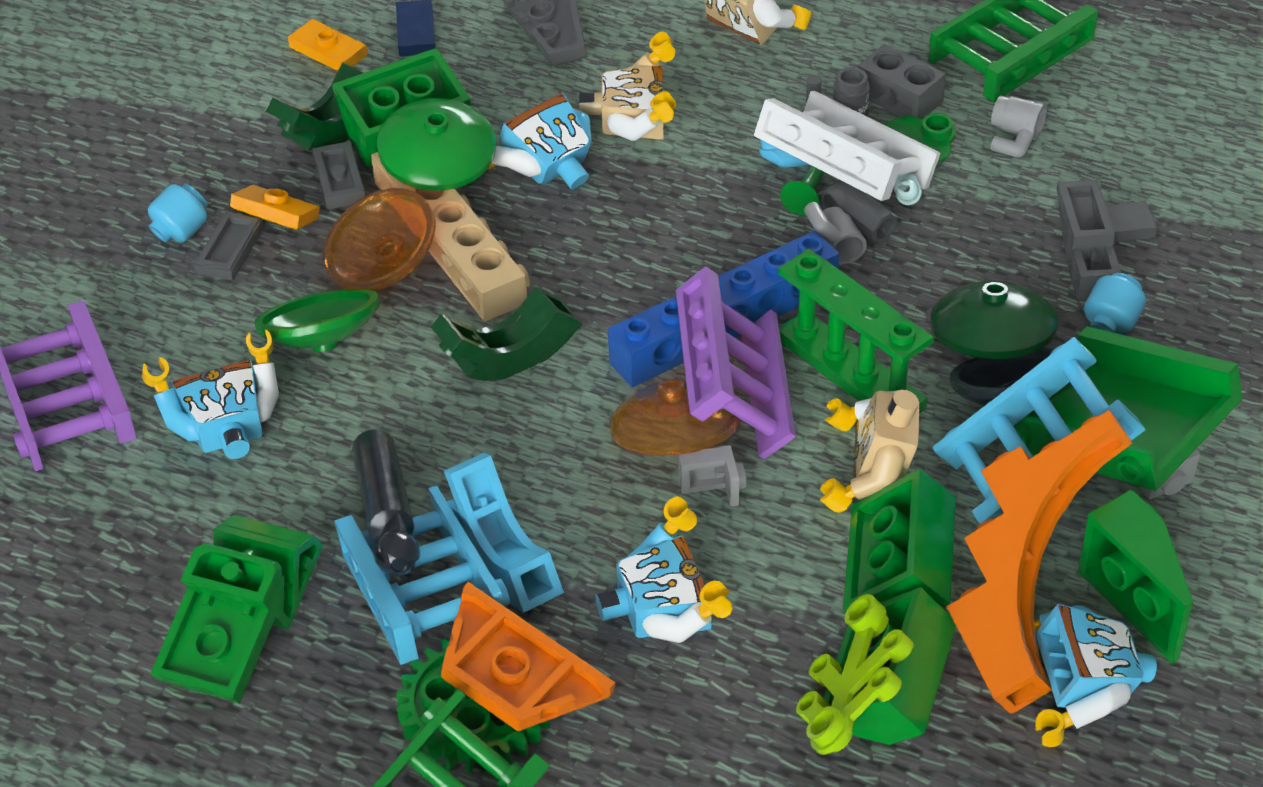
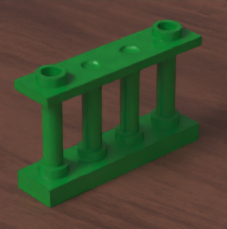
M984 0L931 32L928 61L935 64L950 54L984 74L983 96L996 102L999 96L1007 95L1093 40L1098 10L1086 4L1067 15L1043 0ZM1024 8H1028L1054 25L1042 30L1016 13ZM1002 23L1026 37L1029 41L1017 46L991 29ZM977 38L1004 56L992 62L966 46V44Z
M810 248L778 268V275L799 289L798 315L779 327L782 345L857 401L872 398L876 391L908 390L915 394L919 400V413L926 409L927 397L907 383L909 360L933 344L934 337ZM816 302L829 311V325L815 316ZM846 324L860 334L859 347L845 338ZM877 347L891 356L890 370L876 361Z
M457 689L447 702H444L440 697L433 702L420 719L426 726L373 787H393L391 784L408 765L434 787H466L422 750L438 730L499 780L496 784L499 787H533L550 765L535 753L524 767L516 761L510 764L452 715L465 697V694Z

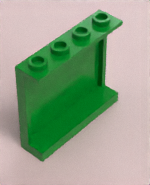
M1089 326L1078 335L1079 342L1097 360L1085 372L1107 404L1110 406L1119 399L1146 429L1132 440L1133 443L1105 463L1096 474L1157 491L1243 400L1237 363ZM1072 385L1050 400L1071 433L1079 429L1086 420L1093 417ZM1035 410L1013 426L1033 455L1039 454L1043 447L1055 441Z

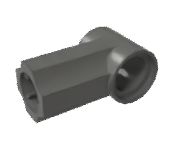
M838 180L817 194L822 211L830 207H840L845 213L850 215L858 230L872 242L881 243L889 238L892 231L897 227V215L870 197L869 194L841 180Z

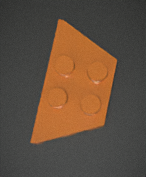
M468 582L463 587L461 603L457 617L454 620L450 643L442 664L441 678L517 731L605 700L613 694L615 687L613 680Z

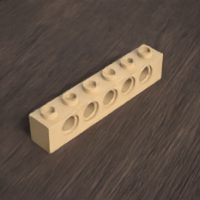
M378 152L371 154L375 184L482 320L486 322L519 308L527 298V287L530 286L528 273L522 264L517 265L513 261L505 243L502 240L497 241L491 234L486 220L483 217L478 218L467 197L464 194L459 195L455 189L430 191L408 186L395 179L386 171L379 159Z

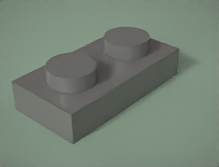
M351 142L312 148L327 210L365 203V192Z

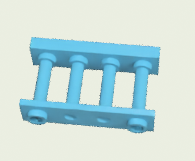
M1075 337L1055 348L1050 356L960 426L951 429L942 440L932 447L937 455L955 469L964 465L985 498L984 502L972 510L979 524L986 520L997 518L1004 512L981 472L986 466L978 453L999 437L1008 452L1021 446L1032 458L1033 456L1013 426L1033 410H1035L1055 441H1059L1071 434V431L1049 400L1051 396L1069 382L1088 407L1093 417L1100 416L1110 410L1125 429L1131 441L1146 430L1139 419L1119 399L1110 406L1107 404L1085 372L1097 360Z
M437 486L428 488L433 511L413 518L415 528L412 536L414 537L438 528L444 538L419 547L420 558L415 562V568L453 554L460 565L401 586L397 582L389 584L391 581L390 576L382 572L375 563L373 553L378 545L372 541L367 529L360 531L352 515L334 521L344 560L400 665L419 659L415 639L421 637L422 631L455 620L461 603V597L416 614L412 610L404 611L406 603L470 581L472 585L504 607L510 605L509 595L501 578L494 580L452 510L456 507V504L453 500L446 501Z

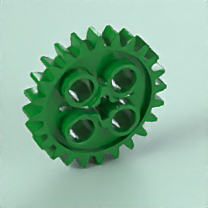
M445 638L441 640V652L437 653L427 647L424 649L426 663L419 660L411 661L412 674H402L401 676L403 689L397 690L396 693L398 700L397 713L399 724H402L405 740L412 739L413 741L426 726L420 719L438 697L447 702L457 690V688L441 678L442 664L450 643ZM465 695L452 714L469 729H476L471 731L510 764L511 752L515 751L519 755L526 757L528 755L527 741L540 744L542 741L541 729H549L551 726L550 720L517 731L467 695ZM440 730L436 732L422 749L423 751L427 750V754L435 761L439 760L442 756L445 757L446 770L451 771L457 762L460 761L464 762L466 773L470 774L475 762H477Z

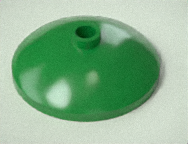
M428 98L406 104L387 117L378 133L377 150L383 167L398 181L417 189L443 191L465 186L483 175L494 159L496 138L490 122L475 108L451 99Z
M351 288L320 292L272 307L260 314L255 319L254 324L256 332L260 336L267 339L265 332L267 330L275 343L291 348L313 347L314 352H325L338 347L337 341L356 333L373 317L380 302L378 294L369 289Z

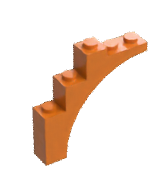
M1110 410L1100 416L1089 418L1079 429L1059 441L1047 444L1039 454L1032 458L1019 446L1011 452L999 455L991 465L981 470L1004 513L997 518L984 521L977 527L976 531L964 537L987 582L981 586L966 590L957 601L948 605L947 608L994 700L1010 714L1017 712L1052 691L1039 657L1034 628L1035 586L1042 556L1056 523L1076 493L1105 463L1133 443Z

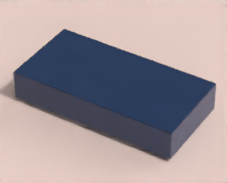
M432 0L396 2L399 57L414 56L434 49L435 35Z

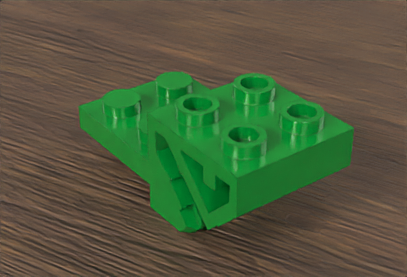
M233 515L213 529V544L204 543L195 548L191 554L180 580L187 587V590L150 675L161 682L240 704L272 625L289 630L323 545L314 535Z

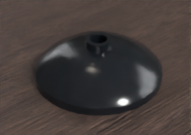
M1042 348L1034 353L1015 358L988 359L976 357L970 359L952 370L950 373L951 387L963 398L985 406L1050 356L1054 349ZM1069 382L1062 389H1060L1053 396H1051L1049 400H1052L1053 398L1058 396L1060 393L1068 389L1072 384Z

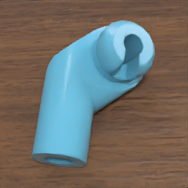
M760 139L762 148H759L760 154L768 161L782 168L810 165Z

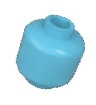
M175 184L169 185L148 207V215L152 220L149 228L164 242H167L170 238L177 242H186L206 222L207 213L205 208L208 204L201 194L188 184H184L182 187Z
M1114 273L1097 280L1083 310L1086 318L1091 322V327L1124 335L1133 330L1146 305V297L1142 291L1141 284L1135 278L1124 273Z

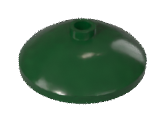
M982 281L958 287L939 299L932 308L930 324L935 337L954 351L979 358L1006 359L1028 355L1048 345L1056 335L1058 317L1053 306L1040 294L1031 289L1004 281Z

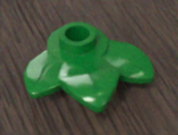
M931 113L923 119L905 116L884 124L940 152L937 164L949 157L951 153L950 144L956 137V128L953 125L952 119L942 113Z

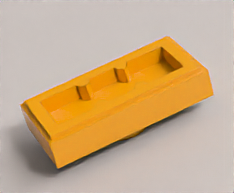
M311 19L288 36L289 47L336 71L339 70L342 62L353 67L368 55L365 44L315 19Z
M251 185L231 194L230 207L295 230L319 218L320 206L289 197L288 192L281 189H265Z

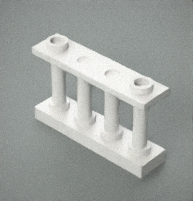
M810 91L804 112H800L774 98L765 99L754 133L755 137L881 201L890 198L896 178L900 175L915 174L920 187L924 190L927 189L941 154L816 91Z

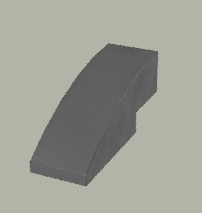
M1098 180L1057 182L1062 236L1072 285L1077 300L1088 299L1099 278L1114 273H1121L1113 248L1115 232Z

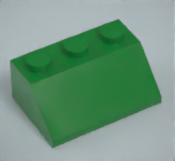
M437 48L332 84L349 139L366 167L372 166L371 154L378 152L377 138L383 122L400 107L428 98L451 99L471 106V98Z
M918 469L852 505L843 600L844 612L847 611L856 599L863 595L871 594L879 602L919 587L928 593L942 608L951 604L956 497L923 470Z
M921 587L880 602L886 608V616L889 622L880 635L872 638L866 659L880 646L883 638L889 632L900 629L913 641V649L903 661L892 663L888 660L881 667L890 668L901 679V688L888 701L882 702L876 698L854 721L853 736L892 745L910 738H916L925 733L929 724V716L936 692L940 687V679L946 658L951 649V641L956 624L952 616ZM848 625L836 661L841 665L840 674H842L855 635V631ZM868 682L853 696V698H855L868 685ZM826 688L823 698L831 706L834 696Z

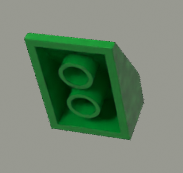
M1131 489L1088 514L1078 573L1171 663H1174L1180 658L1193 599L1164 519L1153 505L1146 503Z

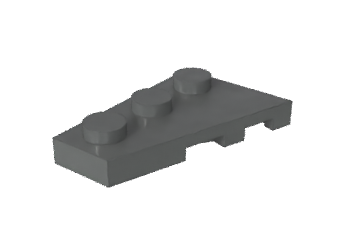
M503 0L507 10L551 65L564 62L570 63L587 57L577 0Z

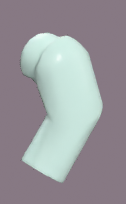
M908 173L897 176L893 189L898 201L903 205H913L918 202L922 191L916 175Z

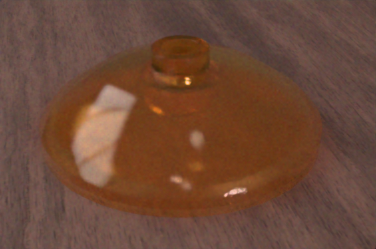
M404 188L385 189L360 199L339 217L328 234L323 251L326 271L335 283L344 289H369L377 291L400 282L419 266L431 247L436 229V220L432 208L420 194Z
M671 379L648 386L625 399L612 413L609 426L611 437L623 448L648 455H679L704 450L723 442L738 429L741 419L722 408L702 422L690 414L686 381Z

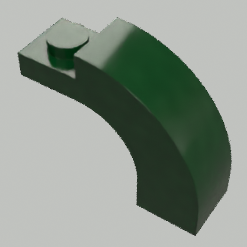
M342 62L332 84L364 72ZM332 84L319 101L306 108H296L272 97L266 112L279 118L277 126L283 129L282 136L310 151H313L312 148L343 143L349 139Z
M535 287L511 316L493 326L473 328L440 314L431 328L441 339L440 348L455 360L467 377L481 381H496L506 379L546 361L566 344L583 323L562 299Z

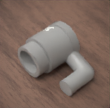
M999 96L993 108L991 124L1001 127L1002 131L1016 134L1017 137L1013 141L994 136L990 149L1017 158L1023 157L1031 141H1036L1042 132L1047 115V104L1015 96L1010 98Z
M816 202L809 203L805 207L804 212L815 231L839 253V265L855 262L864 254L867 247L866 239L858 230L850 215L845 213L840 207H830L822 211Z

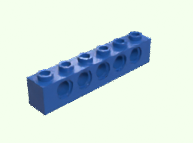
M812 231L719 275L721 302L753 323L770 310L777 313V317L798 308L799 289L778 275V268L810 248L839 269V253L816 231ZM676 296L608 328L609 363L632 388L684 363ZM725 325V332L734 338L741 335Z

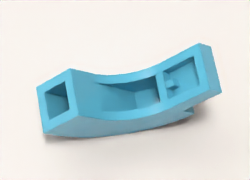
M482 453L445 470L444 473L457 506L452 510L494 580L501 578L509 595L510 605L524 613L563 594L564 591L550 552L534 544L514 517L491 455Z

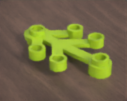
M866 594L856 599L845 613L844 621L855 631V635L842 674H840L841 665L829 654L819 656L809 668V675L820 686L826 687L833 694L832 705L829 706V703L816 691H810L799 700L796 706L797 714L808 723L806 733L811 739L812 748L822 755L838 752L846 747L852 738L854 721L876 698L885 702L898 693L902 684L901 679L890 668L881 667L888 660L892 663L903 661L913 649V641L900 629L889 632L881 641L880 646L866 659L872 638L880 635L889 622L886 616V608L871 594ZM868 682V685L855 698H853V696Z

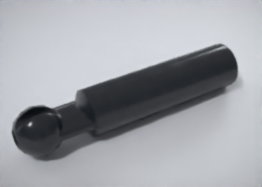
M367 430L358 435L354 440L352 453L369 536L378 545L374 549L373 556L375 563L382 572L389 576L401 577L412 572L415 568V562L420 558L419 544L412 536L415 527L394 439L383 430Z

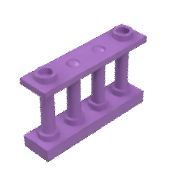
M705 266L676 289L690 414L703 422L719 409L727 410L755 428L758 456L767 458L796 437L777 313L770 310L754 323L721 302L718 274ZM725 325L741 334L742 342L725 332ZM729 355L745 364L747 373L729 362ZM733 386L750 396L751 405L734 395Z
M84 300L68 305L72 322L65 324V329L3 348L0 347V376L20 432L14 433L13 436L21 459L30 456L35 471L44 469L38 452L39 448L94 430L105 428L106 431L114 429L120 444L137 439L128 406ZM71 344L73 348L81 346V349L76 351L75 356L15 375L10 374L7 366L9 363ZM81 371L83 375L91 373L93 376L87 378V383L22 404L17 391ZM91 399L95 403L99 401L104 403V405L98 406L99 411L35 432L31 431L28 419Z

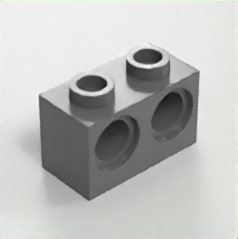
M883 44L857 65V68L862 69L867 74V81L869 83L868 101L901 117L914 116L923 119L943 102L946 73L886 44Z

